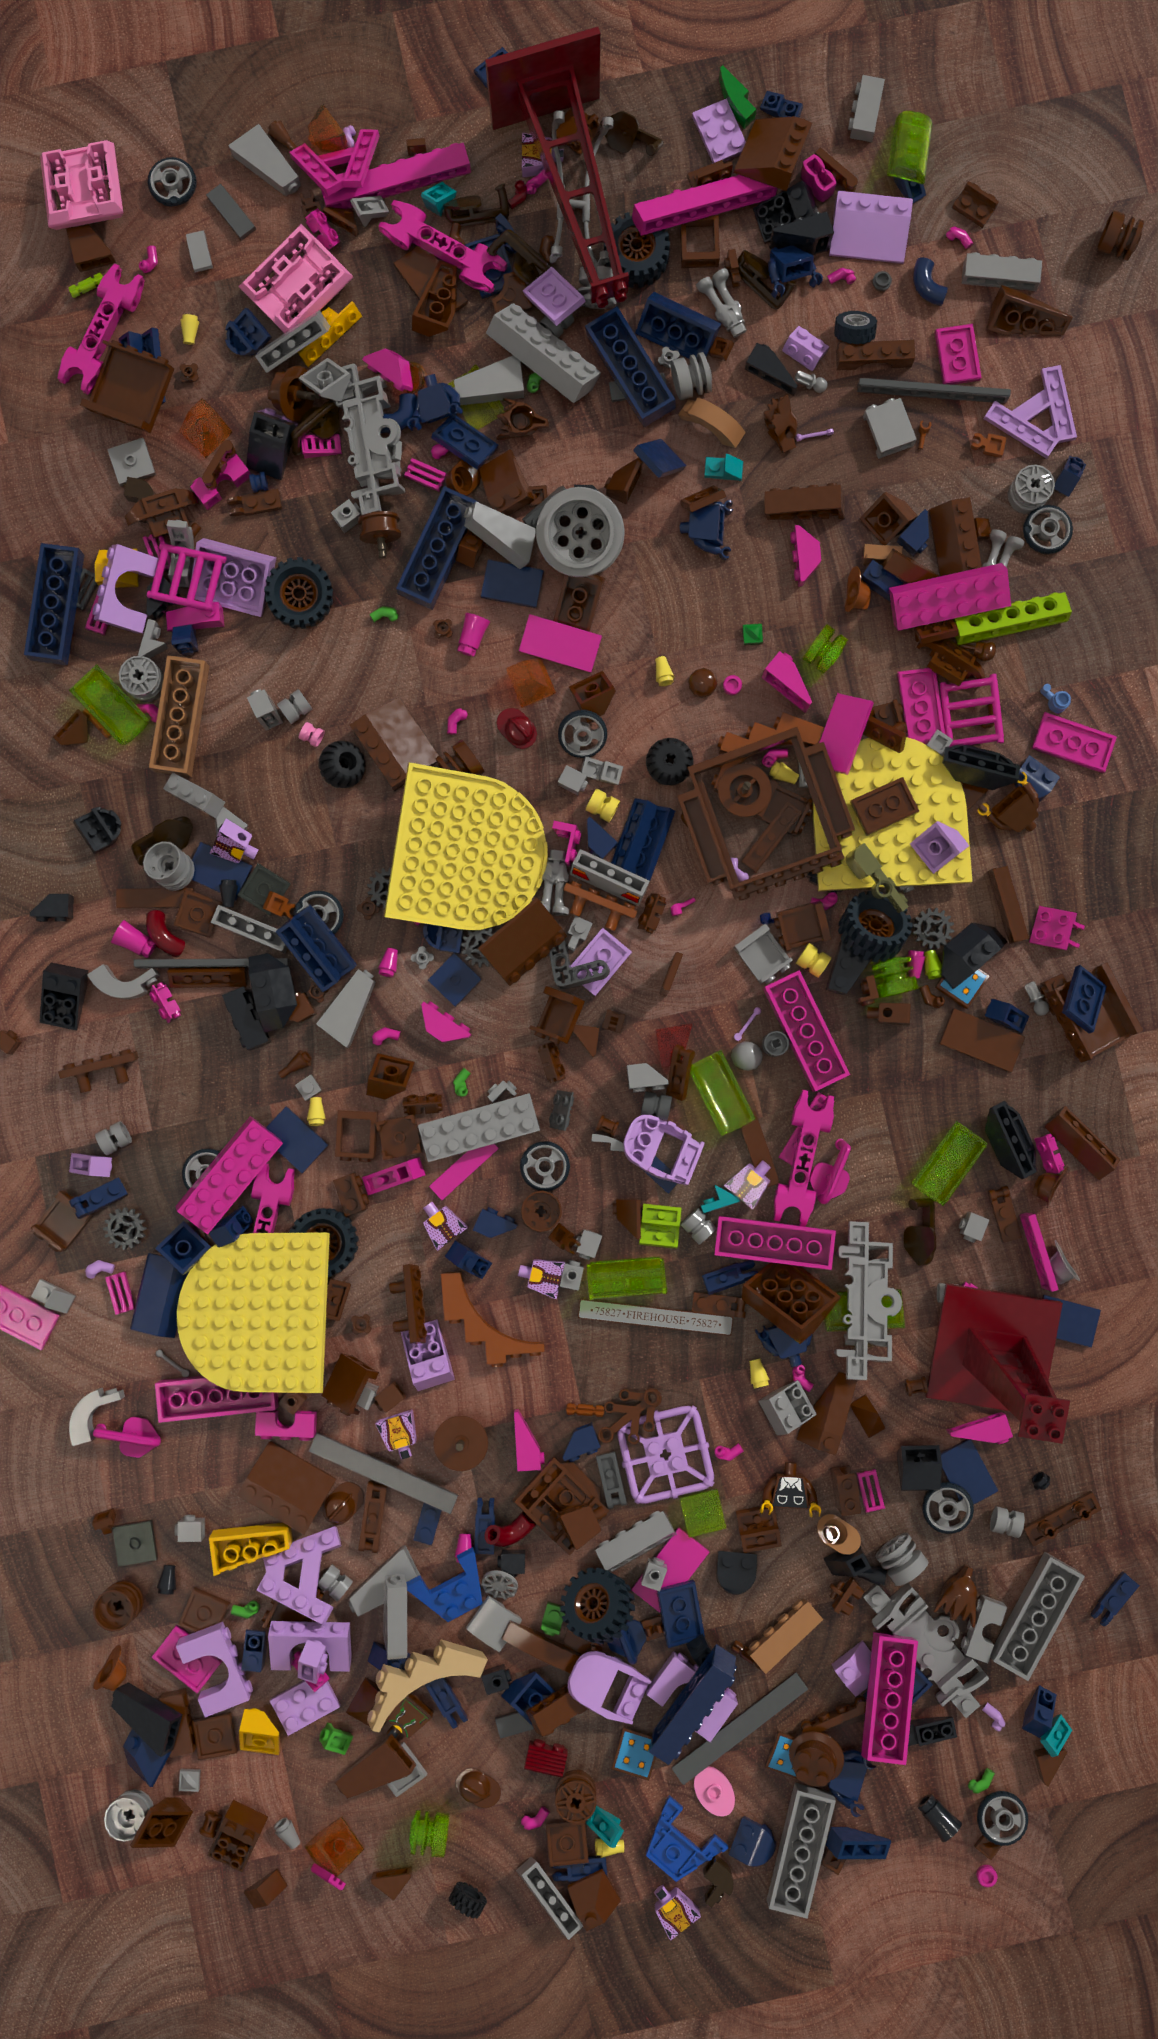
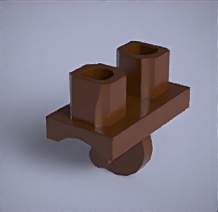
M850 1577L846 1584L840 1580L837 1586L833 1583L829 1586L833 1590L830 1597L835 1599L831 1605L834 1608L833 1610L838 1614L842 1612L849 1616L854 1609V1605L847 1600L851 1595L858 1600L861 1599L864 1590L853 1577Z

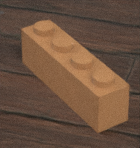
M807 1600L796 1601L792 1605L793 1609L788 1614L784 1613L781 1615L774 1627L767 1628L763 1633L764 1636L759 1641L755 1640L748 1647V1655L765 1674L823 1621V1618Z

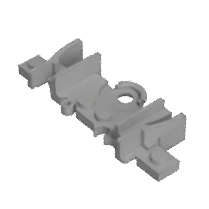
M350 364L342 367L351 374V378L342 401H336V405L344 409L342 420L345 422L350 421V426L344 428V430L348 433L350 450L355 456H349L348 463L354 467L355 478L359 481L361 487L368 486V488L351 492V496L354 499H359L361 515L382 511L379 496L405 493V488L398 481L402 470L395 462L391 461L388 449L389 445L395 446L399 442L401 429L395 420L390 418L383 419V409L391 407L387 394L383 391V388L387 387V383L380 376L359 381L357 366ZM378 390V395L365 398L369 394ZM385 427L389 428V437L382 438L380 435L381 430ZM378 478L394 479V483L380 487Z
M849 1221L848 1246H839L836 1256L846 1258L845 1268L848 1271L844 1276L852 1278L851 1284L844 1285L847 1289V1311L850 1314L844 1315L842 1322L846 1325L850 1324L847 1334H844L845 1345H854L855 1347L853 1350L836 1349L834 1354L838 1357H846V1379L867 1380V1361L885 1363L892 1361V1335H887V1316L891 1315L893 1317L900 1311L902 1298L896 1289L888 1288V1270L893 1268V1243L869 1242V1222ZM888 1249V1258L869 1261V1250ZM884 1296L891 1297L892 1305L890 1307L882 1305L881 1300ZM868 1343L879 1347H887V1357L867 1354Z
M909 1583L903 1585L890 1598L876 1584L862 1595L877 1613L872 1619V1624L877 1630L893 1618L894 1620L887 1627L895 1636L912 1637L918 1640L916 1660L920 1664L919 1668L921 1671L925 1668L931 1669L927 1678L928 1680H934L941 1689L936 1694V1699L942 1707L951 1700L963 1716L967 1718L981 1706L970 1692L989 1680V1677L973 1658L963 1655L952 1642L959 1637V1627L955 1620L952 1621L949 1616L945 1615L933 1619L926 1611L928 1608L927 1604ZM913 1593L916 1598L901 1612L899 1607ZM945 1625L948 1627L949 1632L946 1636L938 1634L939 1626ZM976 1667L979 1672L963 1685L958 1677L969 1673Z

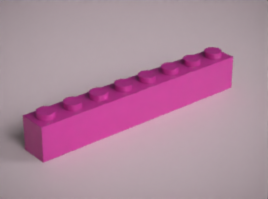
M464 142L460 144L454 143L446 148H436L429 153L416 154L408 159H399L391 164H381L377 168L368 169L362 188L344 187L329 196L322 189L321 191L326 207L348 209L353 207L350 202L352 198L381 196L383 199L471 173L470 162Z
M737 175L634 204L631 219L642 236L768 200L776 195L777 188L742 175Z

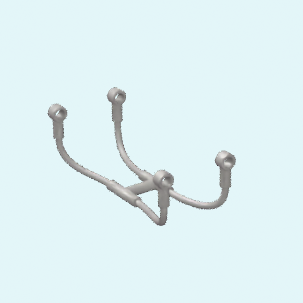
M563 111L554 112L552 140L557 139L556 130L561 123L565 122V112ZM612 117L602 118L600 134L593 147L594 156L603 136L606 135L609 129L613 128ZM554 147L557 170L563 183L559 149ZM587 170L584 187L589 186L590 181ZM590 194L583 195V201L570 199L569 202L572 208L583 209L585 239H589ZM558 202V227L554 246L551 247L550 263L556 262L557 258L562 257L563 247L559 246L564 217ZM591 246L587 248L593 265L604 266L610 262L607 251L600 252V259L597 262Z

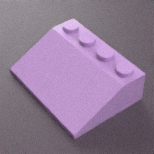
M838 191L834 205L832 224L834 234L829 256L903 264L913 199Z
M205 538L199 540L196 543V550L227 558L226 563L222 564L213 602H219L225 608L262 617L266 604V594L264 592V588L267 585L266 579L267 576L270 577L272 568H275L276 557ZM194 558L192 575H193V571H194V567H195V563H196V559H197V558ZM204 560L195 600L205 602L215 562Z

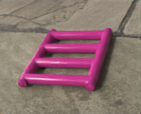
M160 543L159 550L161 552L151 591H148L146 596L155 600L213 612L214 605L212 603L222 564L226 563L227 558L217 554ZM168 552L179 554L169 594L159 593ZM186 556L197 558L187 598L176 596ZM204 560L212 561L215 563L205 602L196 601L194 599Z
M991 674L988 678L964 681L960 686L947 684L946 682L940 683L945 735L953 739L952 729L988 723L995 724L996 734L953 740L949 747L959 744L976 745L996 741L1000 744L1004 743L996 674ZM990 685L991 696L949 703L948 692ZM988 704L993 706V715L951 722L950 710Z

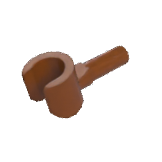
M923 420L919 425L920 441L918 449H923L926 434L929 433L931 428V422H929L927 428L922 426Z

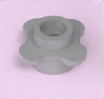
M664 347L658 362L660 365L671 368V360L679 358L680 353L670 350L669 347Z
M420 946L416 954L411 955V960L416 962L420 969H425L426 965L434 959L433 954H429L424 946Z

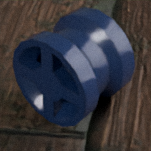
M260 472L259 475L249 474L253 493H258L259 490H269L265 472Z

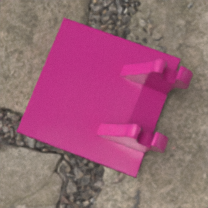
M1039 906L1029 943L1067 950L1068 946L1079 948L1080 944L1069 938L1072 928L1084 930L1085 926L1075 921L1077 916L1075 912Z

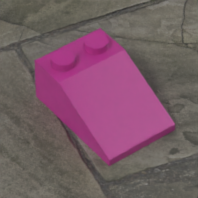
M779 651L765 668L761 678L806 713L812 700L792 657L787 653L783 654Z

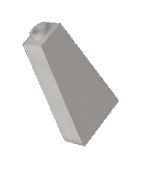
M259 124L228 145L232 156L284 196L295 193L301 186L297 174Z
M514 355L454 380L455 387L453 388L460 394V405L502 401L503 398H524L521 363Z
M477 501L471 507H467L464 513L466 518L465 527L517 568L522 569L529 563L536 528Z
M358 969L316 1023L347 1048L352 1044L376 983L372 980L374 976L367 970L362 972Z
M406 1545L396 1551L351 1594L348 1603L353 1613L356 1612L357 1616L384 1604L385 1576L405 1574L406 1582L420 1575Z
M405 1574L385 1576L383 1637L387 1660L407 1658V1584Z

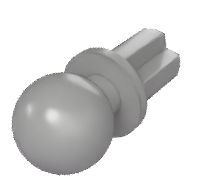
M797 371L794 378L795 381L805 385L807 389L813 387L817 393H822L827 389V381L824 378H816L815 374L809 375Z
M1034 981L1026 984L1025 989L1031 999L1029 1002L1035 1003L1034 1012L1040 1016L1046 1015L1049 1011V1005L1041 999L1044 995H1041Z

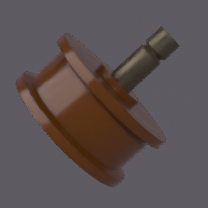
M377 511L364 514L358 518V524L362 528V533L359 535L360 540L365 543L378 544L380 559L387 557L385 543L393 542L401 537V531L397 525L400 521L399 515L389 511Z

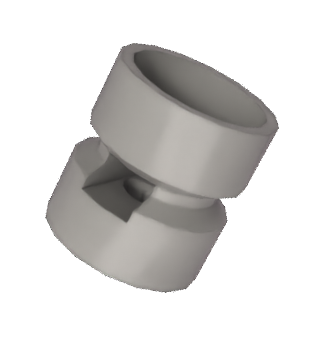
M299 689L290 694V699L284 698L277 703V706L290 724L299 720L301 714L306 715L313 710Z
M121 1121L111 1125L110 1130L103 1129L95 1134L97 1143L105 1155H110L117 1151L118 1147L123 1148L132 1143L130 1133Z
M699 1208L693 1211L680 1224L687 1233H693L692 1238L698 1245L704 1242L717 1229L710 1220H705L706 1216Z
M995 1506L990 1519V1530L1000 1534L1006 1532L1008 1536L1019 1538L1024 1528V1513L1014 1510L1008 1512L1006 1508Z
M331 1564L319 1579L318 1587L324 1592L328 1590L329 1596L338 1602L351 1586L353 1580L345 1574L340 1575V1570Z

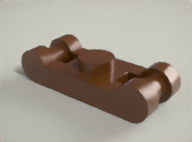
M230 440L222 442L202 476V480L209 490H214L217 487L216 480L220 473L225 471L228 459L236 455V450Z

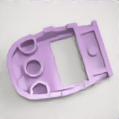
M641 1115L630 1124L624 1138L623 1147L628 1160L659 1179L681 1185H689L705 1143L703 1141L697 1142L691 1138V1133L680 1129L671 1121H663L659 1117L652 1115ZM664 1133L683 1141L670 1175L651 1166Z
M589 1651L580 1656L576 1661L568 1679V1691L574 1700L590 1711L607 1719L633 1724L634 1715L648 1685L652 1681L616 1656L611 1657L602 1652ZM619 1670L628 1674L629 1677L613 1712L601 1706Z

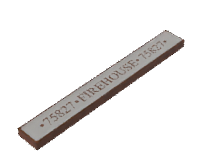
M580 1298L578 1318L728 1336H732L734 1317Z

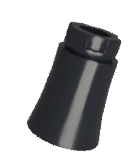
M932 1794L925 1796L917 1806L942 1842L951 1839L962 1826V1822L953 1816Z

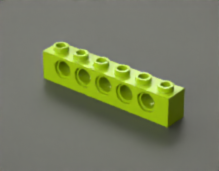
M1056 592L1045 597H1034L1027 601H1015L1009 607L954 618L953 620L958 628V636H955L957 645H963L1067 622L1072 610L1065 592Z

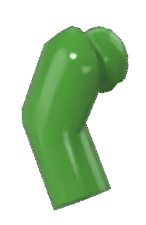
M536 373L531 374L528 378L527 390L530 393L537 392L540 380H543V378Z
M382 606L369 614L374 622L382 617H388L393 622L399 617L395 608Z
M465 1068L460 1071L453 1081L455 1093L460 1097H464L468 1093L465 1080L471 1073Z
M255 1600L250 1601L244 1607L233 1605L231 1615L248 1619L259 1611L260 1605Z
M986 1768L981 1780L978 1782L974 1779L970 1780L968 1788L976 1794L988 1789L995 1772Z

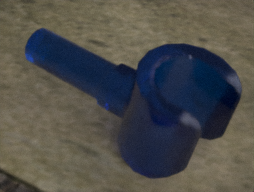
M770 912L760 915L763 925L765 923H774V918H771Z

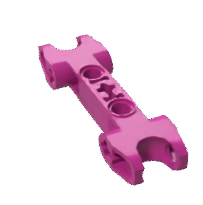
M393 200L391 204L392 210L402 219L394 225L380 222L378 228L384 236L404 250H408L411 244L414 243L445 262L457 266V268L462 270L459 278L468 286L488 293L494 291V284L484 276V273L489 269L505 271L507 262L498 254L496 256L488 254V247L481 243H478L474 250L464 246L462 243L425 224L427 216L419 208L412 204ZM424 236H430L427 240L423 239ZM457 254H463L461 258L455 257Z
M114 264L108 270L98 285L97 296L103 300L78 350L71 346L68 347L61 360L57 379L61 383L66 384L73 375L83 374L81 390L86 395L94 389L103 361L99 360L107 346L102 343L103 340L109 342L124 309L134 312L141 300L145 282L143 276L138 274L129 284H119L122 269L117 264ZM113 311L110 315H106L107 312ZM92 344H96L94 348H90Z
M802 1089L799 1099L794 1106L791 1125L799 1126L800 1132L788 1185L778 1183L776 1187L774 1221L780 1222L784 1210L794 1206L800 1211L799 1225L806 1226L814 1209L816 1191L807 1190L819 1132L830 1133L832 1127L834 1096L828 1095L821 1109L812 1110L808 1106V1091ZM807 1134L813 1137L810 1144H804L803 1138ZM804 1153L808 1157V1160H804L803 1166L806 1168V1170L800 1168L802 1165V1161L799 1159V1157L803 1156ZM798 1172L804 1173V1179L800 1182L795 1181V1175Z
M268 1163L258 1173L251 1193V1198L261 1200L253 1233H262L260 1229L264 1228V1226L268 1233H274L280 1204L290 1206L293 1198L295 1169L288 1168L285 1178L279 1184L270 1180ZM266 1207H269L273 1212L270 1218L264 1215Z

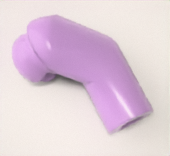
M351 125L343 129V141L347 148L355 146L352 136L356 134V131Z
M731 858L739 882L749 879L748 874L738 868V858Z
M97 1260L86 1267V1277L93 1279L100 1271L112 1274L115 1265Z
M987 1702L982 1711L994 1720L992 1727L996 1731H1001L1002 1727H1005V1721L1001 1713Z

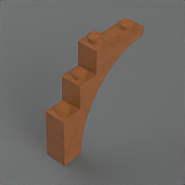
M783 712L781 718L777 716L773 727L776 730L755 722L753 727L749 726L745 737L748 739L726 732L725 737H720L717 747H720V754H725L798 727L804 746L810 747L820 742L825 728ZM789 740V741H787V742L778 744V745H776V746L793 745V744H792V741ZM752 755L719 766L721 768L719 775H714L711 785H714L713 791L718 793L719 781L729 768L741 764Z
M462 1271L441 1273L444 1321L449 1320L450 1324L461 1323V1319H464L466 1343L470 1342V1345H481L482 1341H485L487 1364H491V1367H502L503 1363L507 1362V1355H510V1358L522 1357V1354L529 1353L530 1356H540L541 1352H545L544 1342H529L515 1339L489 1325L478 1314L469 1300L464 1287Z

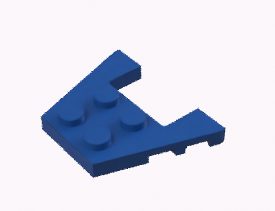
M473 1547L457 1555L464 1572L432 1589H428L420 1575L406 1582L407 1591L447 1622L483 1604Z
M669 1795L648 1845L646 1856L677 1882L696 1870L704 1862L712 1860V1857L720 1852H725L728 1849V1845L716 1834H713L703 1848L700 1849L671 1824L683 1810V1806Z

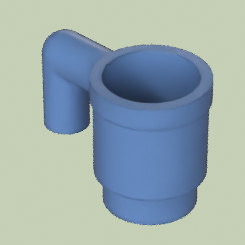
M1045 684L1040 689V692L1049 700V709L1054 713L1063 712L1070 705V695L1065 691L1053 694L1050 691L1051 685Z

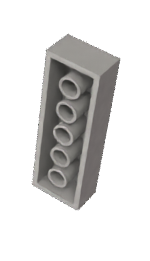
M514 303L494 314L486 331L487 335L573 403L593 390L601 374L593 364L587 362L578 352L573 351L564 341L554 336L549 329L544 328L535 318L529 316L520 306Z
M530 1093L418 1125L428 1162L540 1131Z
M1044 1552L994 1644L990 1656L991 1659L1029 1681L1085 1576L1075 1568Z
M794 1783L767 1895L769 1909L808 1919L836 1802L834 1795L830 1791Z

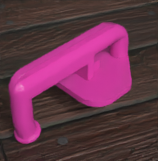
M838 1139L835 1142V1147L840 1152L834 1166L824 1162L818 1163L814 1166L809 1178L813 1190L816 1191L818 1201L824 1205L832 1198L843 1194L850 1180L848 1172L843 1168L851 1151V1146L843 1139Z
M128 1418L124 1423L122 1432L106 1430L107 1428L104 1424H98L93 1431V1436L96 1438L119 1441L121 1453L130 1457L140 1458L161 1443L160 1436L150 1421L145 1418Z

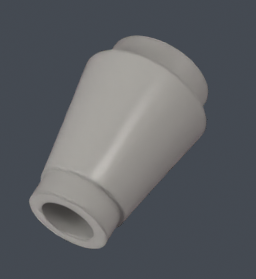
M285 1817L275 1824V1834L291 1849L296 1848L301 1841L291 1820Z

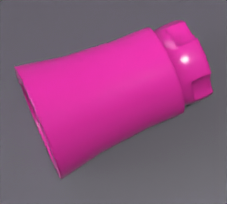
M465 613L457 651L464 655L475 657L476 650L479 649L490 621L475 614Z
M125 920L119 925L111 941L112 944L126 948L146 958L150 957L156 947L149 936L140 932Z

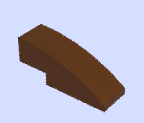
M895 549L891 550L882 564L885 570L908 583L940 577Z

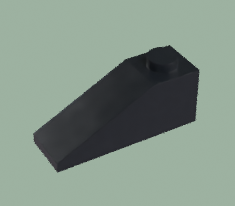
M756 343L746 361L744 370L794 396L798 385L774 351L765 344Z

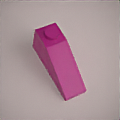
M213 602V612L192 607L166 612L167 631H172L173 627L190 624L195 629L224 627L223 607L219 602Z
M420 1157L367 1175L362 1177L369 1196L425 1176Z
M515 1409L517 1471L541 1470V1464H545L544 1452H540V1446L519 1409Z
M1003 1412L947 1429V1433L952 1437L997 1444L1006 1443L1009 1441V1438L1013 1437L1006 1414Z

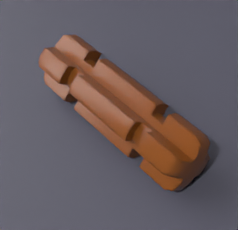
M87 706L83 710V714L89 718L107 739L114 734V731L91 706Z
M568 1403L566 1413L568 1415L576 1413L582 1416L595 1415L596 1417H603L604 1406L596 1405V1407H593V1405L578 1404L577 1406Z

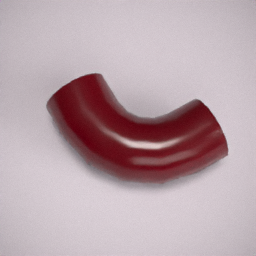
M152 910L146 915V927L152 942L165 953L176 958L179 957L184 950L185 941L168 931L165 924L166 915L162 911Z
M522 1512L507 1526L490 1525L485 1531V1541L490 1545L498 1547L509 1546L522 1540L532 1531L536 1524Z

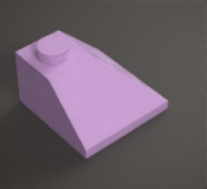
M939 821L935 822L910 843L911 847L933 874L970 846L957 830Z
M862 1640L832 1663V1666L855 1697L868 1688L871 1651Z

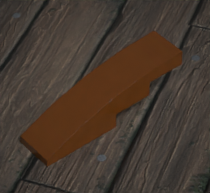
M511 1620L501 1637L502 1640L527 1654L570 1674L576 1661L582 1656L580 1653L565 1648L563 1644L546 1638L543 1633Z

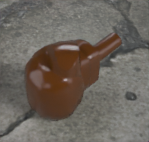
M976 642V646L963 644L964 649L973 650L974 655L981 661L992 660L996 653V645L993 642Z

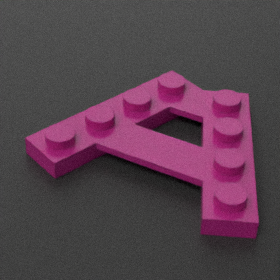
M360 129L354 147L317 156L304 143L289 153L291 159L329 196L344 187H363L380 135L378 130ZM348 163L345 173L336 175L329 168Z

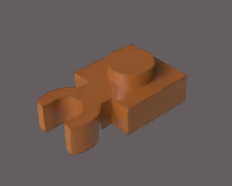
M980 433L974 434L973 439H977L979 443H972V449L978 450L983 448V454L998 458L1003 456L1007 437L988 433L987 437L984 438Z
M270 891L262 909L281 917L284 914V916L292 918L293 915L289 911L291 908L295 909L296 905L288 903L289 899Z

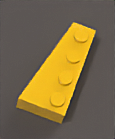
M274 1523L213 1530L209 1537L213 1576L219 1575L226 1570L235 1569L240 1565L255 1562L262 1557L266 1558L288 1550L293 1541L291 1527L285 1523Z

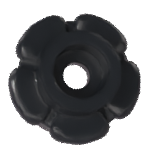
M1044 1472L1036 1473L1032 1478L1034 1488L1036 1490L1048 1488L1050 1476Z

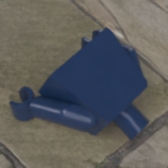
M787 246L780 249L774 247L770 251V259L768 261L771 283L774 284L771 293L772 297L776 298L778 292L781 297L783 296L785 287L779 283L780 281L784 283L811 275L809 285L812 288L816 285L819 286L823 276L815 271L817 268L813 262L814 256L795 246Z
M435 374L425 376L427 388L418 391L413 416L407 422V426L411 431H413L414 426L417 430H420L422 428L420 422L430 424L450 416L455 418V414L463 413V410L460 408V394L447 383H437Z
M727 500L722 504V502L716 501L690 512L689 522L680 523L681 534L689 533V538L694 542L695 546L705 552L714 555L719 554L722 560H727L729 556H725L723 551L730 552L731 549L729 547L721 549L720 546H723L725 515H730L733 512V509H728L726 506H732L733 502Z
M763 1326L764 1330L761 1333H758L757 1329L755 1330L763 1347L773 1356H779L780 1359L788 1357L791 1367L802 1364L799 1354L807 1351L812 1335L799 1344L777 1326L769 1328Z
M851 1749L843 1751V1769L839 1776L831 1780L827 1785L834 1797L846 1808L851 1809V1814L854 1817H860L861 1815L856 1812V1807L864 1810V1806L862 1804H855L854 1801L858 1802L867 1769L872 1770L877 1766L872 1765L870 1761L862 1757L860 1751Z

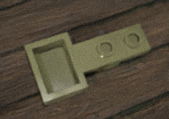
M865 843L848 853L846 863L855 876L860 880L871 876L875 881L871 889L872 895L875 898H887L898 913L903 912L909 907L906 897L902 893H898L895 889L896 884L890 877H886L881 870V864ZM880 884L885 886V894L879 892L878 887Z

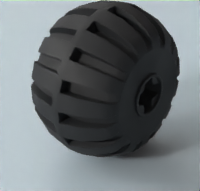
M664 738L655 742L649 749L646 757L648 773L655 781L663 785H676L683 782L690 775L688 767L694 764L690 748L684 742L675 738ZM667 757L674 758L673 764L670 762L666 763Z
M336 741L327 745L319 758L320 773L322 777L324 776L325 781L336 788H350L356 785L362 779L366 767L365 757L363 753H360V749L348 741Z

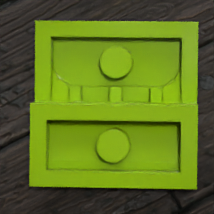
M643 1204L639 1245L677 1249L682 1208Z

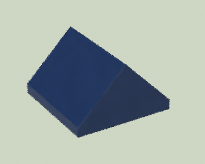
M183 1221L155 1249L184 1275L194 1267L211 1246Z

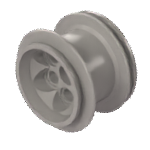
M573 487L557 493L544 505L538 517L536 538L542 556L555 570L568 576L587 577L601 573L614 563L624 543V523L618 508L604 494L591 488ZM582 507L588 511V515L584 519L579 518L577 514L578 510ZM563 516L570 518V524L567 527H563L560 524V519ZM596 519H601L604 523L601 530H596L593 527V522ZM580 527H583V530L587 532L586 535H583L582 539L576 534ZM563 535L569 539V543L565 547L560 546L558 542L559 538ZM596 538L602 542V546L598 550L593 549L591 546L592 541ZM577 547L584 549V556L581 558H577L574 555V550Z

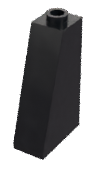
M129 1682L116 1688L113 1693L111 1707L158 1756L162 1757L174 1750L183 1714Z

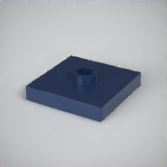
M455 953L428 979L455 1007L482 980Z

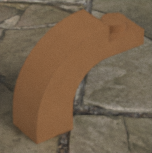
M697 398L696 401L688 399L678 414L682 420L700 424L710 430L722 445L736 448L746 433L740 424L727 412L701 398Z

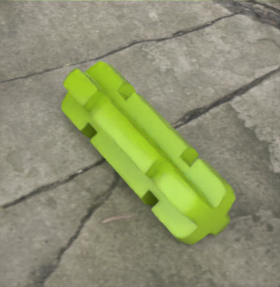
M97 273L93 275L94 278L89 277L78 282L77 286L75 284L70 286V294L75 298L81 292L84 294L96 288L103 275Z

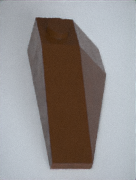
M439 260L412 314V331L430 337L449 329L455 316L457 266Z
M1001 285L992 304L987 329L1003 335H1064L1073 317L1020 291Z
M838 1372L820 1399L813 1405L817 1415L800 1426L796 1440L836 1456L857 1380H848L845 1373Z

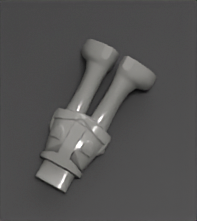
M726 268L717 271L712 279L710 277L701 279L696 284L699 292L708 296L716 309L715 316L717 320L727 328L728 332L731 331L735 338L745 333L747 329L744 326L745 320L743 319L742 308L739 302L734 301L727 290L726 280L729 277V272ZM713 285L719 291L725 304H722V302L718 298L717 294L714 291Z
M996 529L991 530L992 549L987 563H983L982 567L996 564L1000 548L1007 537L1005 532ZM1015 536L1008 537L999 563H1002L1007 568L1010 556L1015 550H1019L1024 546V540Z
M550 850V858L547 859V866L542 876L544 891L541 903L550 913L552 888L555 884V902L552 915L568 916L569 909L563 903V889L565 883L569 881V874L565 864L566 852L560 850Z

